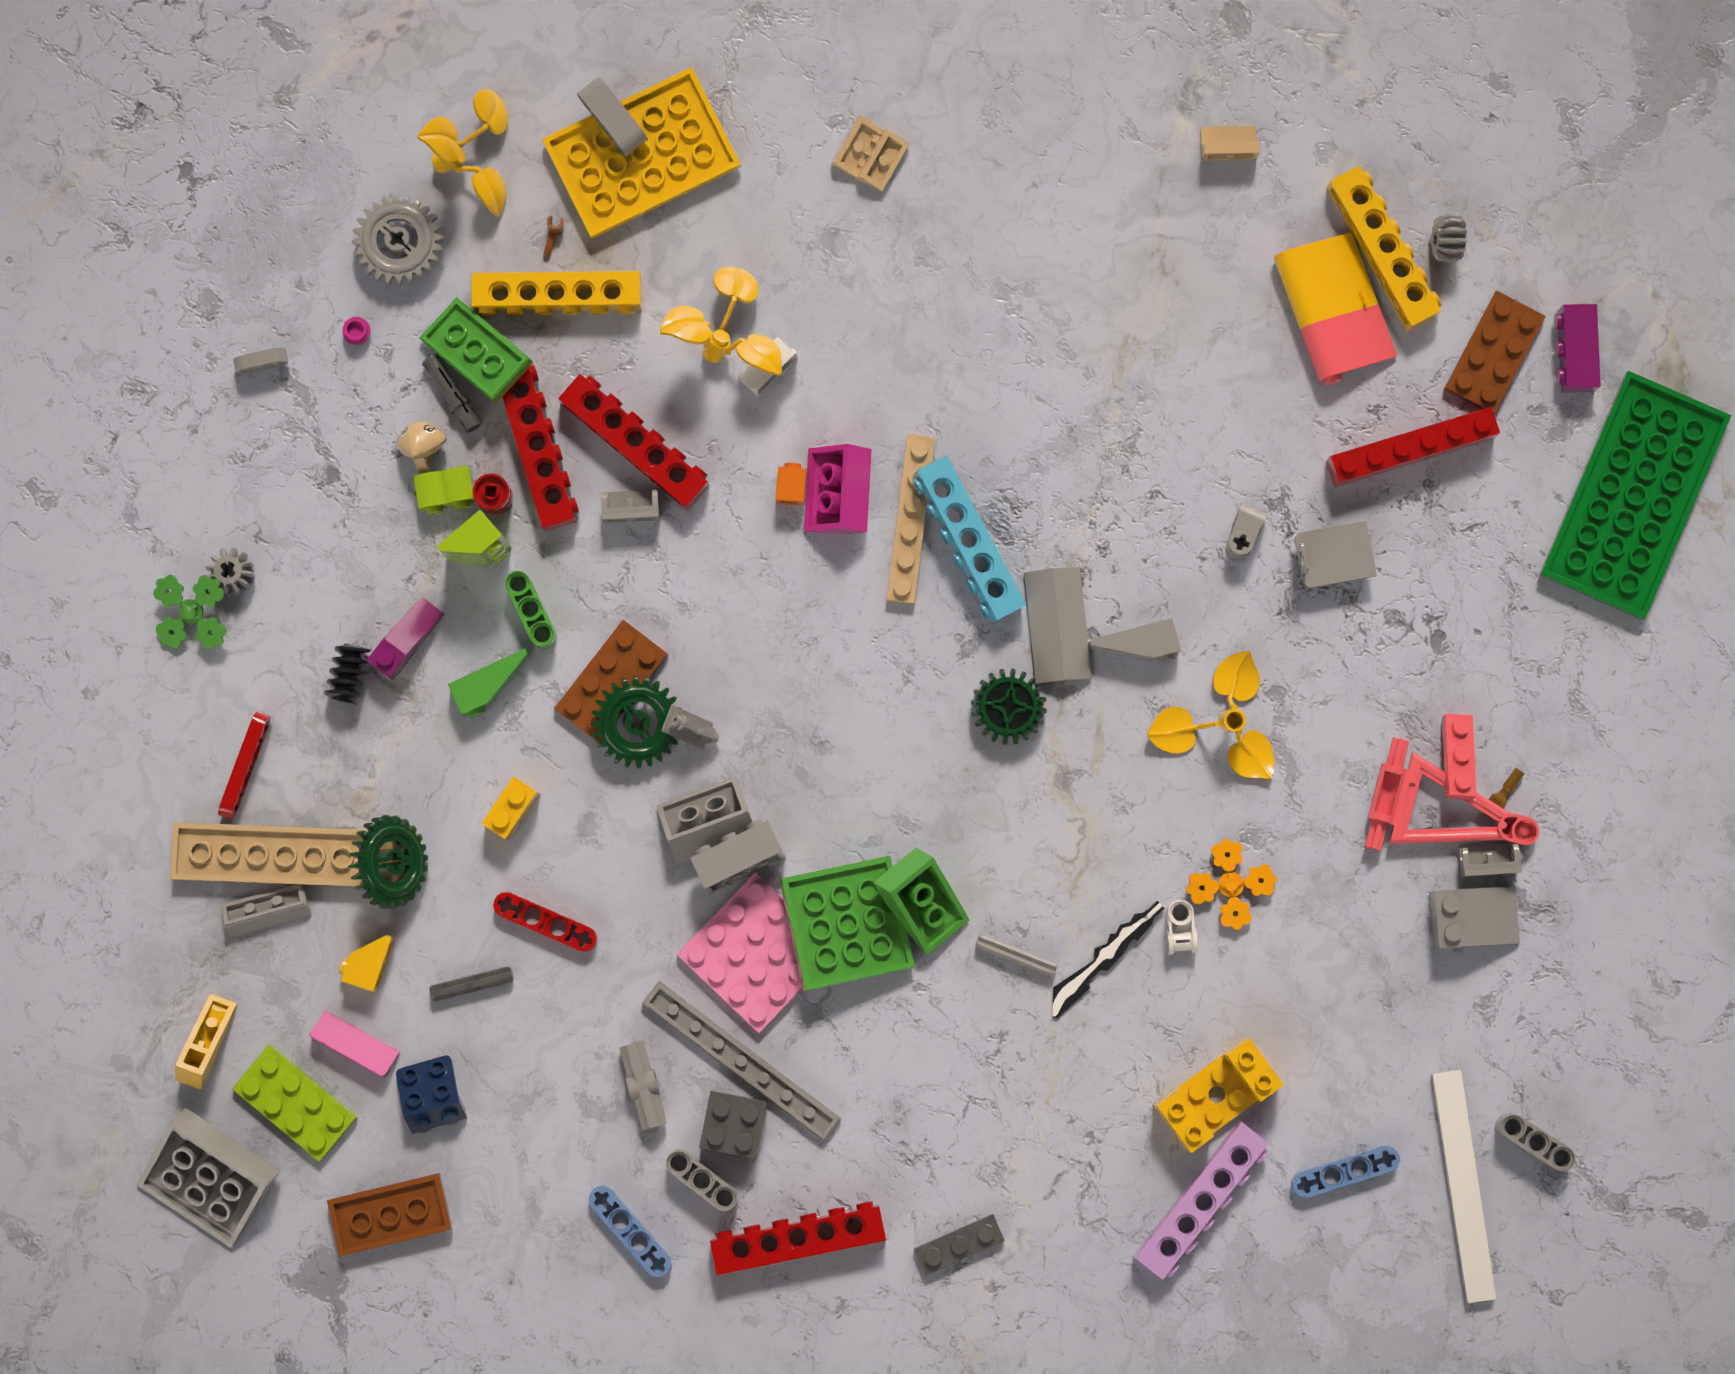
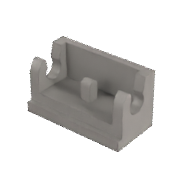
M658 489L601 493L602 520L604 524L660 520Z
M1509 842L1458 846L1460 878L1522 872L1518 844Z

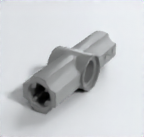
M639 1041L619 1047L627 1073V1087L632 1101H635L642 1129L646 1130L666 1124L664 1109L659 1098L660 1089L654 1069H651L644 1042Z

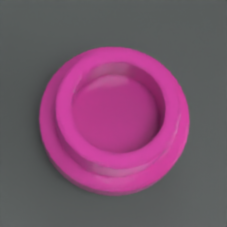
M353 317L344 323L342 333L348 343L361 345L369 339L371 329L365 319Z

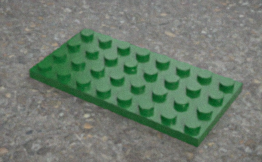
M1627 371L1539 575L1638 619H1646L1732 415L1631 371Z

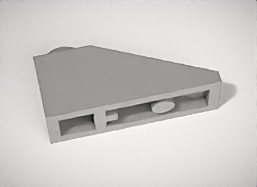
M1172 618L1098 637L1088 642L1091 649L1150 661L1159 659V663L1175 660V654H1179L1181 651Z

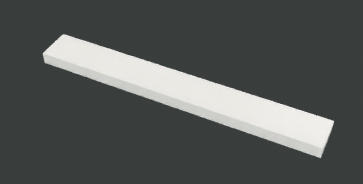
M1461 1070L1432 1073L1466 1302L1495 1300L1496 1293Z

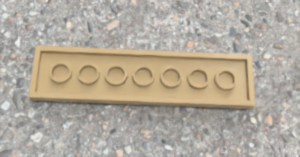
M173 822L170 879L356 887L360 885L362 880H353L351 876L356 875L359 870L349 868L348 866L358 862V859L349 856V853L359 852V848L351 843L353 841H363L361 836H358L356 833L367 830ZM394 841L386 842L380 848L399 849L401 851V847ZM389 860L386 862H379V864H384L388 862H400V860ZM400 873L381 876L386 881L392 883L399 879Z

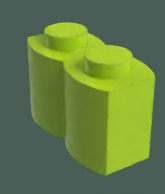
M469 466L454 467L413 476L419 510L422 512L426 511L427 515L443 513V508L454 506V510L467 509L471 507V503L476 502L473 498L474 481L472 470Z

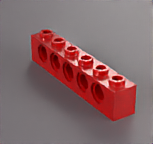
M531 365L502 398L542 529L546 532L576 523L575 514L579 513L575 497L569 498L567 488L571 487L567 471H561L559 461L563 460L559 444L553 445L551 435L555 434L551 418L545 419L543 408L547 407L546 400L542 391L537 392L534 382L539 381L535 365ZM519 386L529 387L527 396L523 398L515 396V390ZM528 412H535L537 414V419L532 424H525L523 422V417ZM537 438L544 439L545 446L542 450L534 451L531 449L533 440ZM543 465L553 466V473L549 477L539 476V469ZM552 491H558L562 495L561 500L556 504L547 502V496Z
M579 374L558 398L560 404L688 511L709 487V483L706 480L708 475L697 465L691 468L684 462L687 457L677 448L673 447L670 450L663 444L665 439L657 431L652 429L649 432L642 426L644 421L633 411L628 414L620 408L623 403L610 393L606 396L600 391L601 384L589 375L585 378ZM597 398L601 401L599 408L594 411L588 410L586 408L587 401ZM610 417H620L622 419L621 425L615 429L609 428L607 421ZM640 434L643 437V442L636 447L630 446L628 439L631 435ZM654 452L663 453L665 455L663 462L658 465L650 463L649 458ZM675 470H682L686 473L685 479L680 483H675L670 479L671 474Z
M873 1201L856 1204V1210L845 1212V1207L828 1210L827 1216L817 1217L816 1213L799 1216L800 1221L789 1223L788 1218L772 1221V1227L761 1229L760 1224L743 1227L744 1233L733 1235L732 1230L715 1233L716 1238L710 1240L716 1276L886 1241L880 1206H873ZM850 1218H858L862 1222L863 1227L860 1232L853 1234L846 1229V1222ZM824 1223L830 1224L834 1228V1235L830 1239H822L817 1231L820 1225ZM795 1229L802 1230L806 1235V1241L801 1245H795L790 1241L789 1235ZM766 1235L774 1236L778 1241L777 1248L772 1251L765 1250L761 1244L762 1238ZM744 1241L749 1245L750 1251L746 1256L740 1257L734 1253L733 1246L736 1242Z

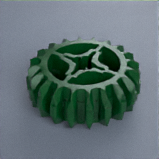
M1000 669L999 679H996L995 675L990 673L988 675L991 681L990 684L983 679L980 681V685L985 690L975 689L973 692L976 696L980 697V700H971L972 706L979 707V710L971 712V716H981V719L975 722V726L986 725V728L982 731L983 736H986L990 730L994 732L991 738L992 742L997 740L998 735L1003 736V745H1007L1008 737L1011 736L1014 745L1018 744V735L1020 734L1025 741L1029 740V735L1026 732L1028 729L1033 734L1038 732L1033 723L1035 722L1040 725L1044 723V720L1038 717L1037 714L1047 713L1046 708L1038 706V704H1043L1047 701L1046 697L1037 698L1036 696L1042 692L1043 688L1039 686L1033 690L1031 686L1035 683L1036 679L1031 678L1026 683L1023 681L1027 674L1024 671L1020 674L1019 679L1015 678V669L1010 670V677H1005L1004 669ZM1007 684L1006 694L1002 699L986 700L993 689ZM1015 686L1022 688L1028 694L1032 705H1027L1017 700ZM1009 693H1011L1012 705L1016 706L1017 710L1014 711L1012 709V714L1009 715L1007 721L1006 709L1000 705L1002 702L1006 703ZM986 709H991L1001 714L1002 728L991 722L987 716ZM1031 714L1027 723L1019 728L1011 729L1012 718L1015 715Z

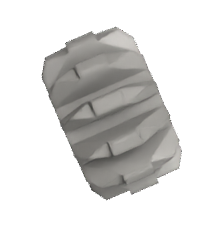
M1446 214V216H1439L1434 220L1432 235L1430 236V246L1436 261L1452 263V261H1459L1463 258L1466 250L1467 230L1466 223L1461 216Z
M231 548L229 555L225 549H220L221 558L219 559L212 555L210 558L215 562V565H207L206 570L214 572L209 577L220 581L219 588H223L224 595L229 596L232 589L235 594L239 595L241 594V584L247 589L250 587V584L245 581L246 578L255 577L254 573L247 571L254 566V563L246 561L248 555L245 552L238 555L236 548ZM231 567L235 575L229 576L225 571L226 568Z

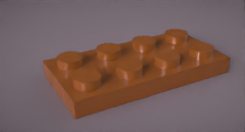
M1496 290L1449 377L1444 390L1480 409L1492 406L1495 414L1546 316Z
M622 620L554 709L599 743L602 738L592 737V734L597 732L599 728L591 726L590 723L599 719L591 711L601 710V707L595 700H606L602 690L613 693L612 682L622 687L621 679L624 677L629 684H632L634 675L638 677L639 683L642 684L645 677L651 678L668 656V653L625 620ZM623 709L620 710L617 720L623 714Z
M440 1173L327 1200L339 1257L453 1229Z

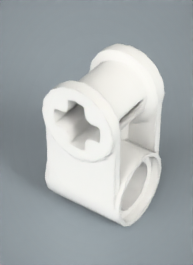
M1174 900L1166 908L1168 955H1173L1176 951L1190 950L1192 953H1197L1198 943L1193 907L1187 901ZM1182 904L1187 910L1186 917L1181 921L1175 920L1172 915L1174 907ZM1177 940H1188L1187 942L1176 943Z

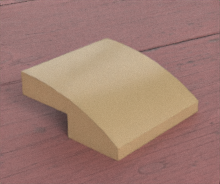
M860 115L854 122L831 164L857 180L882 192L910 143L888 129H881Z

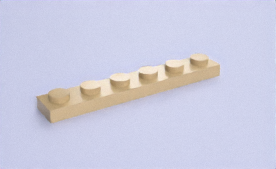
M907 434L887 601L915 605L927 500L923 494L920 495L915 489L913 474L932 463L935 437Z

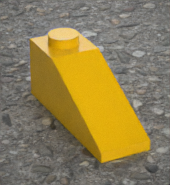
M212 994L209 995L175 1064V1081L200 1090L203 1089L217 1059L237 1003Z

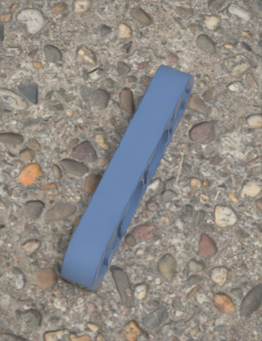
M1389 1146L1370 1149L1301 1171L1292 1178L1291 1188L1299 1197H1313L1391 1172L1398 1167L1400 1155L1397 1150ZM1383 1151L1393 1155V1159L1390 1160V1166L1387 1167L1384 1163L1376 1164L1377 1171L1373 1172V1166L1368 1155L1372 1154L1373 1160L1382 1158ZM1357 1159H1362L1367 1165L1366 1172L1361 1176H1356L1351 1170L1352 1163ZM1329 1168H1335L1339 1172L1340 1177L1335 1184H1328L1324 1179V1173ZM1318 1172V1179L1323 1188L1318 1189L1317 1183L1308 1186L1309 1191L1306 1193L1303 1189L1297 1188V1184L1301 1183V1177L1310 1181L1316 1179L1313 1173Z
M604 1185L594 1188L589 1195V1204L651 1276L657 1278L665 1276L672 1265L668 1253L611 1188ZM598 1191L601 1194L605 1192L609 1194L607 1202L611 1206L615 1202L620 1206L614 1209L608 1217L603 1213L608 1208L604 1204L598 1206L595 1203L597 1200L595 1194ZM618 1212L625 1213L629 1218L628 1226L623 1229H619L613 1224V1216ZM636 1234L646 1236L648 1245L644 1250L639 1251L633 1248L631 1241ZM653 1245L657 1251H654L652 1254L657 1259L663 1257L666 1260L663 1264L665 1267L664 1271L660 1269L654 1271L651 1267L654 1264L653 1260L648 1256L646 1261H644L641 1257L648 1253Z

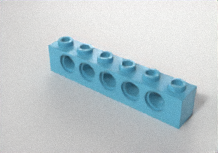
M946 455L917 470L913 474L915 478L913 479L914 487L920 495L923 494L928 502L926 509L933 520L937 519L942 528L939 530V533L945 544L948 545L950 543L955 553L952 555L956 566L960 570L963 569L967 575L966 584L973 595L977 594L981 602L979 608L984 618L990 619L991 623L1026 606L1020 591L948 456ZM935 484H941L946 488V497L941 498L935 494ZM949 509H955L959 512L960 520L958 523L949 520ZM962 534H968L972 537L973 546L971 548L965 547L962 544ZM975 559H982L986 563V571L984 573L978 572L975 569ZM990 583L998 586L1000 590L998 598L989 595L987 588Z

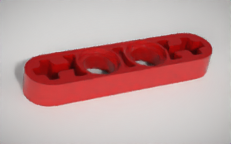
M258 711L253 715L220 802L219 816L233 820L236 816L267 734L271 716Z
M503 892L494 899L493 907L495 912L505 919L579 951L587 952L594 949L597 945L598 937L595 930L513 893ZM508 897L512 898L511 904L520 907V902H524L525 905L520 910L519 919L514 918L517 912L508 909L506 913H503V907L499 905V902L507 900ZM530 908H536L541 915L539 922L533 925L525 920V913ZM557 919L563 920L567 927L566 932L561 936H555L550 928L552 922ZM572 924L577 926L574 932L584 934L585 931L590 932L591 944H585L584 947H581L580 940L571 937V942L566 941V938L571 933Z

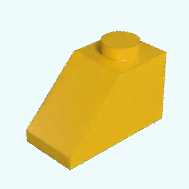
M386 935L350 953L348 958L343 959L339 969V974L342 975L341 981L377 992L395 937Z

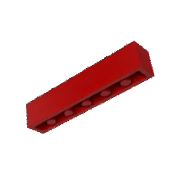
M1491 406L1331 455L1326 463L1334 488L1492 440L1500 434V430Z

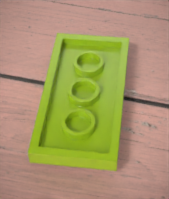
M271 1044L264 1049L232 1088L319 1162L322 1161L357 1118L353 1112Z

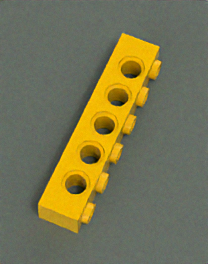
M1359 165L1331 180L1327 189L1408 332L1437 317L1441 312V301L1434 291L1431 292L1426 282H1428L1424 270L1421 267L1417 268L1414 263V253L1408 243L1404 244L1399 234L1401 231L1397 222L1394 219L1390 220L1385 211L1387 206L1381 195H1376L1372 186L1374 184L1370 174L1367 171L1363 172ZM1361 194L1364 196L1366 203L1362 205L1356 204L1353 201L1352 195ZM1366 219H1376L1379 223V228L1372 229L1368 227ZM1381 242H1388L1392 246L1393 252H1383L1379 244ZM1393 267H1403L1406 271V276H1396L1393 272ZM1407 291H1416L1420 296V300L1417 302L1411 301L1407 297Z
M640 271L472 273L471 306L481 316H494L496 312H507V315L520 316L524 314V311H535L536 315H551V311H563L565 315H578L579 311H591V314L604 315L607 314V310H619V314H635V310H642V277ZM584 288L592 290L591 297L586 300L578 298L579 291ZM611 288H617L620 290V295L616 299H608L605 296L606 292ZM505 289L508 291L507 298L502 301L495 300L494 294L496 291ZM534 289L536 296L532 300L522 299V294L525 290ZM554 289L564 290V295L561 299L553 300L550 298V293Z

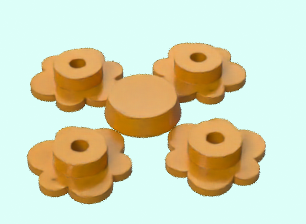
M1223 839L1221 844H1215L1211 848V854L1215 857L1213 860L1214 865L1217 867L1222 866L1223 870L1227 871L1220 877L1219 884L1217 881L1211 880L1209 873H1203L1202 875L1193 873L1189 877L1190 884L1186 887V892L1191 895L1193 903L1201 904L1204 901L1211 902L1214 899L1213 894L1220 889L1222 894L1231 897L1227 901V905L1224 904L1220 907V912L1223 914L1220 919L1221 924L1225 927L1232 926L1234 930H1239L1242 928V924L1247 925L1251 922L1252 915L1248 912L1249 904L1246 902L1241 903L1240 899L1235 896L1242 892L1244 885L1252 889L1251 892L1254 896H1259L1261 893L1266 896L1271 895L1274 892L1273 884L1277 882V877L1271 874L1272 869L1266 864L1259 866V868L1251 867L1249 869L1250 875L1246 876L1244 881L1238 873L1230 872L1235 869L1236 864H1240L1243 861V857L1240 855L1242 845L1239 842L1231 843L1229 839ZM1226 852L1229 853V857H1228V858L1225 857V853H1226ZM1259 878H1261V879L1263 880L1262 883H1259V882H1258V879H1259ZM1201 885L1204 887L1203 891L1199 889ZM1234 911L1237 912V916H1236V917L1233 916V912H1234Z

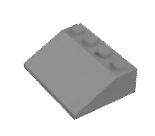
M185 1108L170 1122L137 1186L232 1248L270 1191L281 1170Z

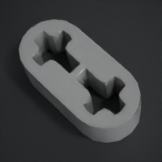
M272 348L241 355L233 359L236 374H249L288 364L285 348Z

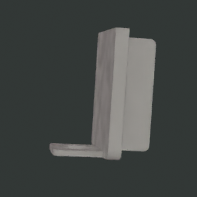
M1366 521L1300 532L1295 537L1302 581L1306 588H1316L1377 576Z

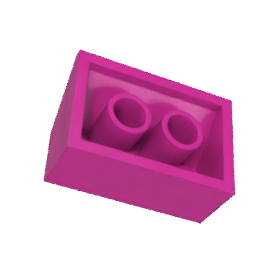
M852 444L808 448L804 532L833 534L867 532L872 449Z

